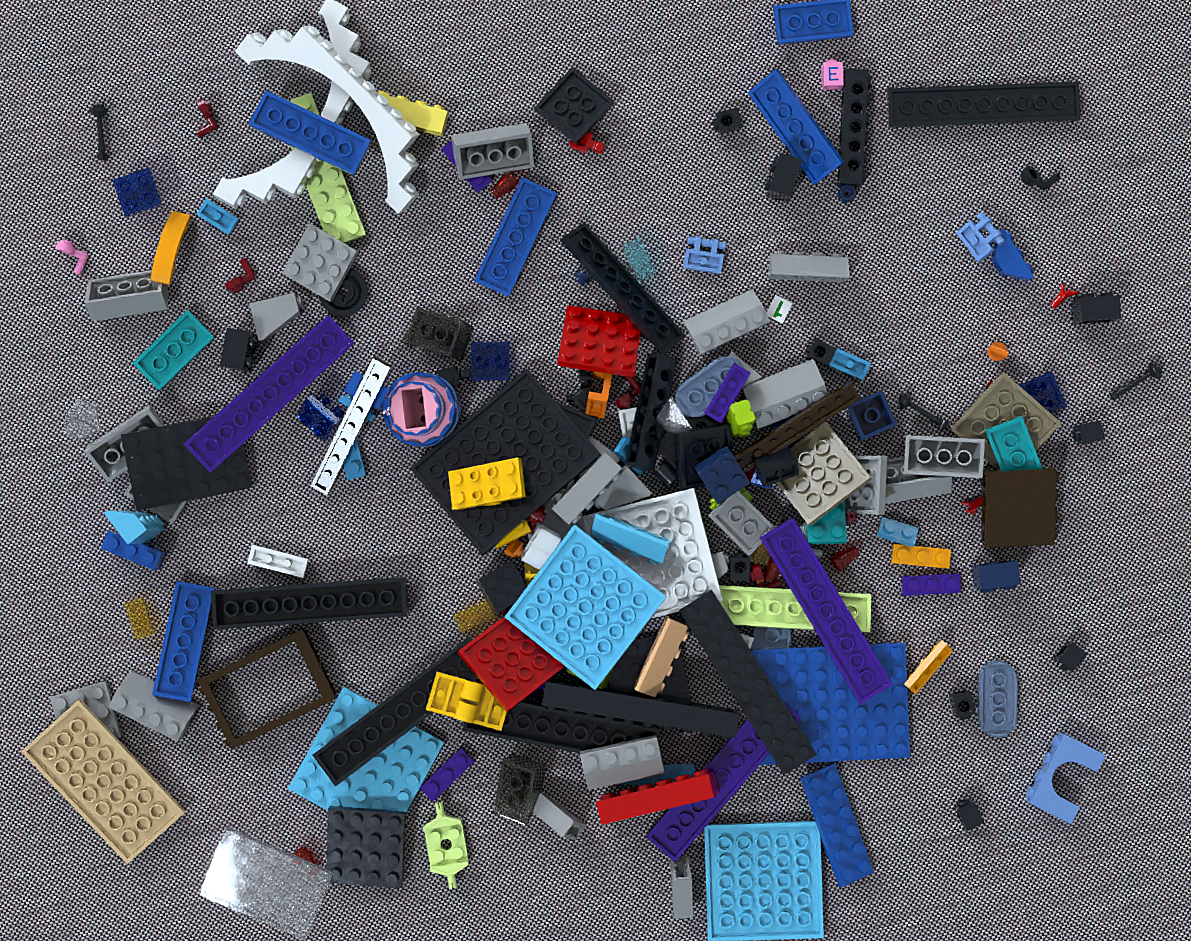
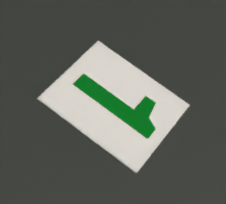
M775 295L767 311L768 317L783 324L792 303Z

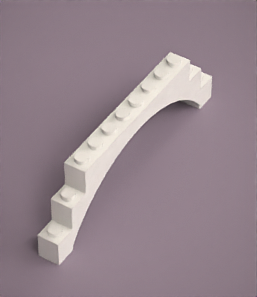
M325 0L318 14L320 20L326 24L333 49L337 53L342 54L351 67L359 70L363 79L368 80L372 72L370 70V63L353 54L357 53L361 46L359 35L343 27L350 20L348 8L334 0ZM334 81L331 82L330 92L321 117L341 126L345 112L348 113L352 108L353 99ZM295 148L286 157L259 172L229 180L222 177L213 195L216 199L234 209L242 206L246 199L245 194L266 204L268 200L271 201L276 193L275 188L296 199L298 194L301 195L303 193L307 178L310 179L313 176L315 164L321 160Z
M310 25L301 27L294 37L287 30H274L267 41L263 35L257 32L247 34L235 52L248 65L258 63L259 60L263 59L295 62L322 73L351 96L369 120L382 149L388 181V197L385 201L398 214L406 211L419 196L416 188L411 183L406 182L419 166L416 158L411 153L406 152L420 135L416 131L415 126L407 122L402 117L401 112L393 108L388 103L387 98L375 90L373 84L365 81L361 77L359 70L351 67L347 63V59L342 54L337 53L333 49V45L328 40H324L315 27Z

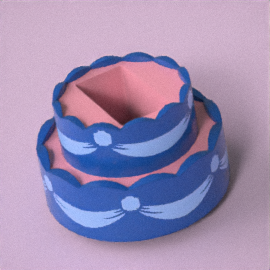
M409 373L400 377L390 386V391L383 402V416L389 431L401 442L418 447H432L457 428L461 416L460 399L454 387L443 377L432 373ZM422 397H423L424 404H422V403L420 402V399H421ZM424 416H425L426 423H424V422L422 421V418H423Z

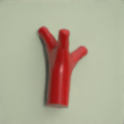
M1061 284L1058 296L1049 305L1055 310L1065 299L1072 295H1077L1078 291L1068 289L1065 292L1064 284Z
M982 495L975 500L961 502L962 505L969 506L966 509V513L971 511V515H975L977 508L982 505Z

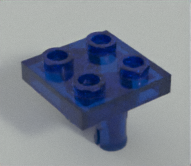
M149 167L112 180L125 217L163 205Z
M471 342V381H510V342Z
M1052 371L1019 384L1023 390L1050 413L1067 407Z
M324 393L318 398L310 394L296 417L302 424L309 427L318 438L325 442L330 438L340 418L345 413L342 409L338 412L339 406L334 407L332 411L325 407L330 403V399L328 396L323 399L326 396Z

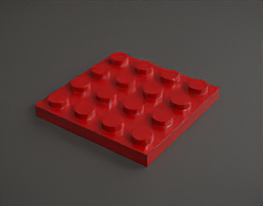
M567 305L557 366L634 377L641 331L624 313Z
M505 616L458 651L459 656L506 712H509L566 667L507 620Z

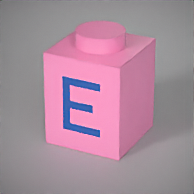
M833 59L823 63L821 67L822 90H837L843 87V62H837V60Z

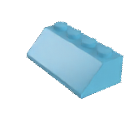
M135 511L104 512L127 544L148 543L165 530L163 526L164 521L159 515L155 516L151 513Z
M603 513L595 515L590 534L595 537L594 539L597 542L605 544V541L612 543V547L621 551H623V548L630 550L631 555L641 558V555L649 558L648 562L659 565V562H665L672 544L670 539Z

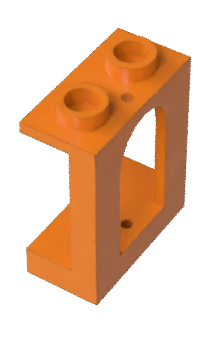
M593 371V377L604 379L602 394L589 391L585 414L604 418L612 374Z

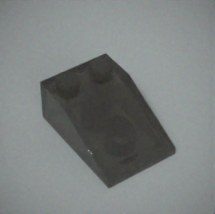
M417 307L404 343L461 363L474 327L464 320Z
M514 753L502 759L493 813L528 825L544 784L547 765Z

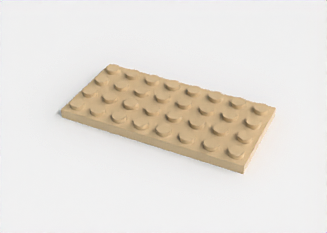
M81 699L76 701L21 751L126 864L133 860L185 813L181 805Z

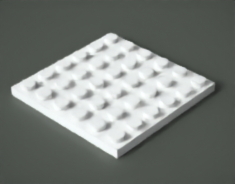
M695 488L583 516L588 535L591 534L595 515L603 513L672 540L665 562H659V565L648 562L649 558L641 555V558L631 555L630 550L624 548L623 551L612 547L613 544L605 541V544L600 543L667 596L652 618L679 612V609L711 589L718 600L723 601Z

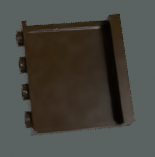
M1054 467L1017 470H991L990 468H983L981 543L985 548L1055 545V539L1058 537V530L1055 527V520H1058V510L1055 507L1059 498L1058 491L1056 490L1059 474Z

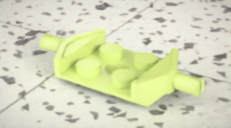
M443 802L435 803L436 817L423 826L430 862V872L445 875L448 877L449 889L457 888L455 875L469 864L462 819L446 815ZM444 839H449L452 843V847L449 849H444L441 845V841Z

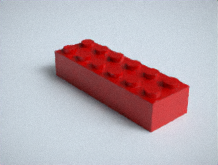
M708 769L697 771L691 777L689 773L680 775L675 778V781L667 778L656 782L654 786L652 782L637 787L638 790L630 787L619 791L617 795L615 791L600 796L601 799L596 801L601 825L711 799L720 793L714 771L708 772Z

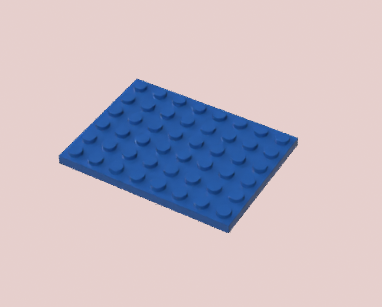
M905 642L869 644L893 685L861 705L858 704L824 646L751 650L782 700L801 716L797 723L817 753L816 756L805 763L910 758L907 686L904 685L907 681ZM769 753L760 765L776 764V762Z

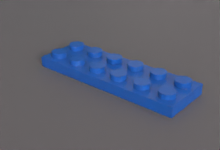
M778 68L747 92L791 155L803 160L801 169L813 185L819 183L844 163V160Z
M265 90L248 124L264 134L355 176L371 144L370 139Z
M522 177L474 282L508 298L510 297L557 196L556 192Z
M176 581L152 695L192 702L212 608L211 591L216 588Z
M831 763L800 777L838 886L844 887L874 873L836 764Z

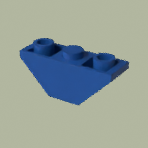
M1003 228L1000 232L1005 242L999 246L994 241L993 248L995 250L992 252L990 260L1001 276L1027 282L1034 278V271L1023 260V253L1020 248H1016L1013 244V237L1010 232L1005 231Z

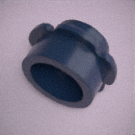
M851 185L840 186V190L837 191L838 198L843 203L853 201L856 197L855 188Z
M580 269L577 273H574L576 275L575 280L582 286L585 283L589 285L591 277Z

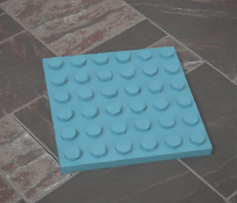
M574 525L506 614L505 618L596 690L667 596L581 528Z
M343 687L288 789L327 811L329 806L407 812L445 741L415 726L335 787L312 755L378 706L352 690Z
M815 821L708 824L704 828L708 941L824 938L821 839Z

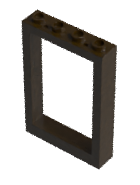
M305 628L198 680V689L202 695L205 694L207 699L206 705L209 711L214 713L216 717L214 719L215 724L219 730H222L224 743L227 747L230 746L231 750L338 697ZM295 641L322 697L235 739L209 683Z

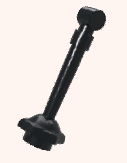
M103 104L92 105L89 112L97 117L99 144L97 159L107 161L108 155L105 153L106 145H104L102 116L108 112V108H104Z
M1150 362L1146 374L1124 387H1120L1117 391L1111 392L1109 394L1113 401L1118 399L1120 395L1122 396L1127 393L1128 390L1150 376L1161 379L1162 369L1157 363L1152 364Z
M910 392L906 395L903 393L897 402L899 409L911 407L936 425H939L940 428L946 430L949 422L941 420L938 416H934L912 403Z

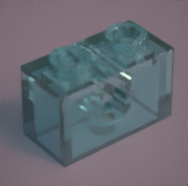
M640 237L622 245L623 253L637 282L655 275L656 271Z

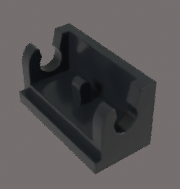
M790 448L754 460V465L758 470L756 475L763 487L799 475L798 460Z

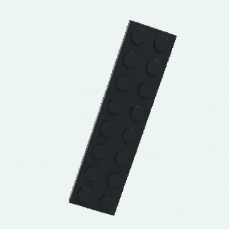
M585 222L563 236L560 241L566 249L572 253L591 277L597 281L662 355L686 337Z

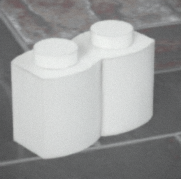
M540 524L524 548L521 560L540 570L562 542L561 535Z

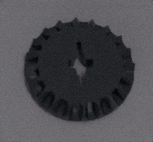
M352 268L349 269L343 280L345 289L349 291V293L345 294L344 302L342 295L338 294V292L332 302L319 296L322 306L335 316L346 317L359 312L365 306V302L368 299V287L365 279ZM341 284V286H340V288H339L338 291H341V290H342V287H343L342 284Z

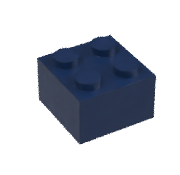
M883 390L864 397L845 409L859 441L897 426Z
M727 446L694 466L717 504L750 484V481Z
M1006 560L971 565L974 588L980 589V592H995L998 587L999 589L1010 590L1015 589V585L1021 584L1018 561Z

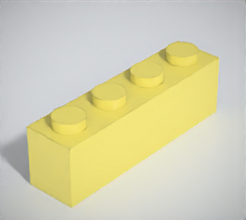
M378 92L386 97L388 103L400 111L402 117L407 122L413 124L416 130L443 137L449 116L444 107L439 105L430 107L426 106L427 103L416 100L411 102L404 96L398 95L395 98L391 97L387 92Z

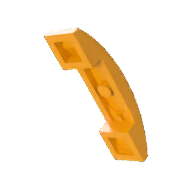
M175 211L171 212L159 240L152 267L151 281L170 285L175 271V260L183 235L187 232L191 215Z

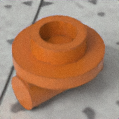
M994 342L988 347L987 354L991 360L1001 361L1007 358L1009 351H1007L1003 343Z
M516 539L508 544L504 553L511 558L515 556L518 558L524 551L522 547L524 543Z

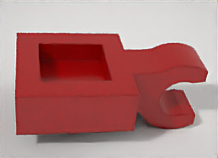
M588 133L577 146L573 142L569 144V148L588 154L589 149L602 154L605 147L603 143L594 141V135Z

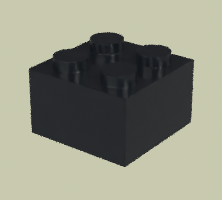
M780 153L778 158H774L769 171L773 174L772 176L769 175L764 190L767 191L766 197L788 203L794 190L802 159Z
M1106 292L1096 295V297H1094V293L1077 296L1076 300L1071 301L1072 325L1110 323L1121 319L1120 295L1113 296V292Z
M227 328L220 366L226 369L250 373V370L255 365V358H253L254 350H257L259 344L258 339H256L257 335L248 331Z
M513 561L476 580L493 614L513 605L527 588Z

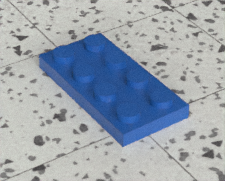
M820 0L773 6L777 45L848 38L854 35L850 0Z

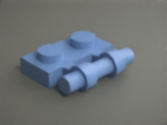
M980 212L977 215L980 222L975 224L970 220L956 232L978 262H982L995 250L991 243L996 241L1000 246L1005 242L1002 238V233L999 229H995L989 216L986 217L983 212ZM984 228L989 232L987 237L981 232Z
M688 236L687 244L694 245V250L686 249L683 269L721 274L724 255L717 254V249L725 250L726 242L718 241L719 239L714 238L713 240L702 239V236ZM700 246L710 247L711 252L699 251Z

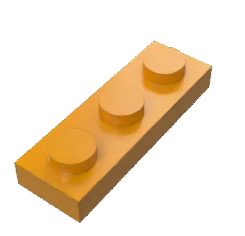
M893 544L891 563L949 569L951 550Z
M941 640L932 648L931 653L920 662L919 667L914 673L907 677L904 685L916 695L953 650Z

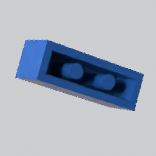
M108 531L101 547L105 551L152 570H160L167 553L146 543L127 544L117 531Z

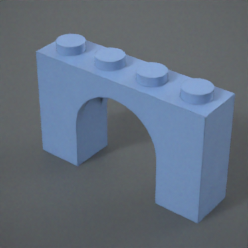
M1059 732L1052 739L1051 745L1053 746L1050 752L1045 754L1043 758L1044 764L1041 770H1037L1034 776L1035 782L1032 787L1028 788L1025 801L1072 824L1080 807L1057 795L1052 785L1054 771L1063 763L1077 762L1098 772L1106 755Z

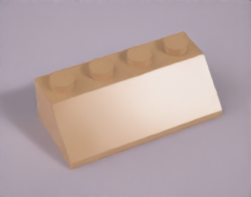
M668 616L665 617L634 684L635 690L656 697L657 693H662L665 686L662 682L665 676L669 677L673 666H671L673 658H678L681 652L679 645L681 641H686L690 632L687 630V625Z

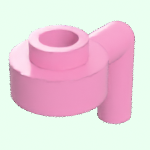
M64 239L62 242L58 241L55 247L56 250L79 258L74 273L81 275L88 254L74 248V243Z

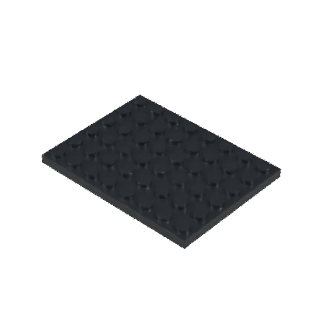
M525 369L412 465L410 470L480 554L484 556L596 461L601 454L530 371ZM521 458L526 497L502 501L498 505L452 510L449 471Z

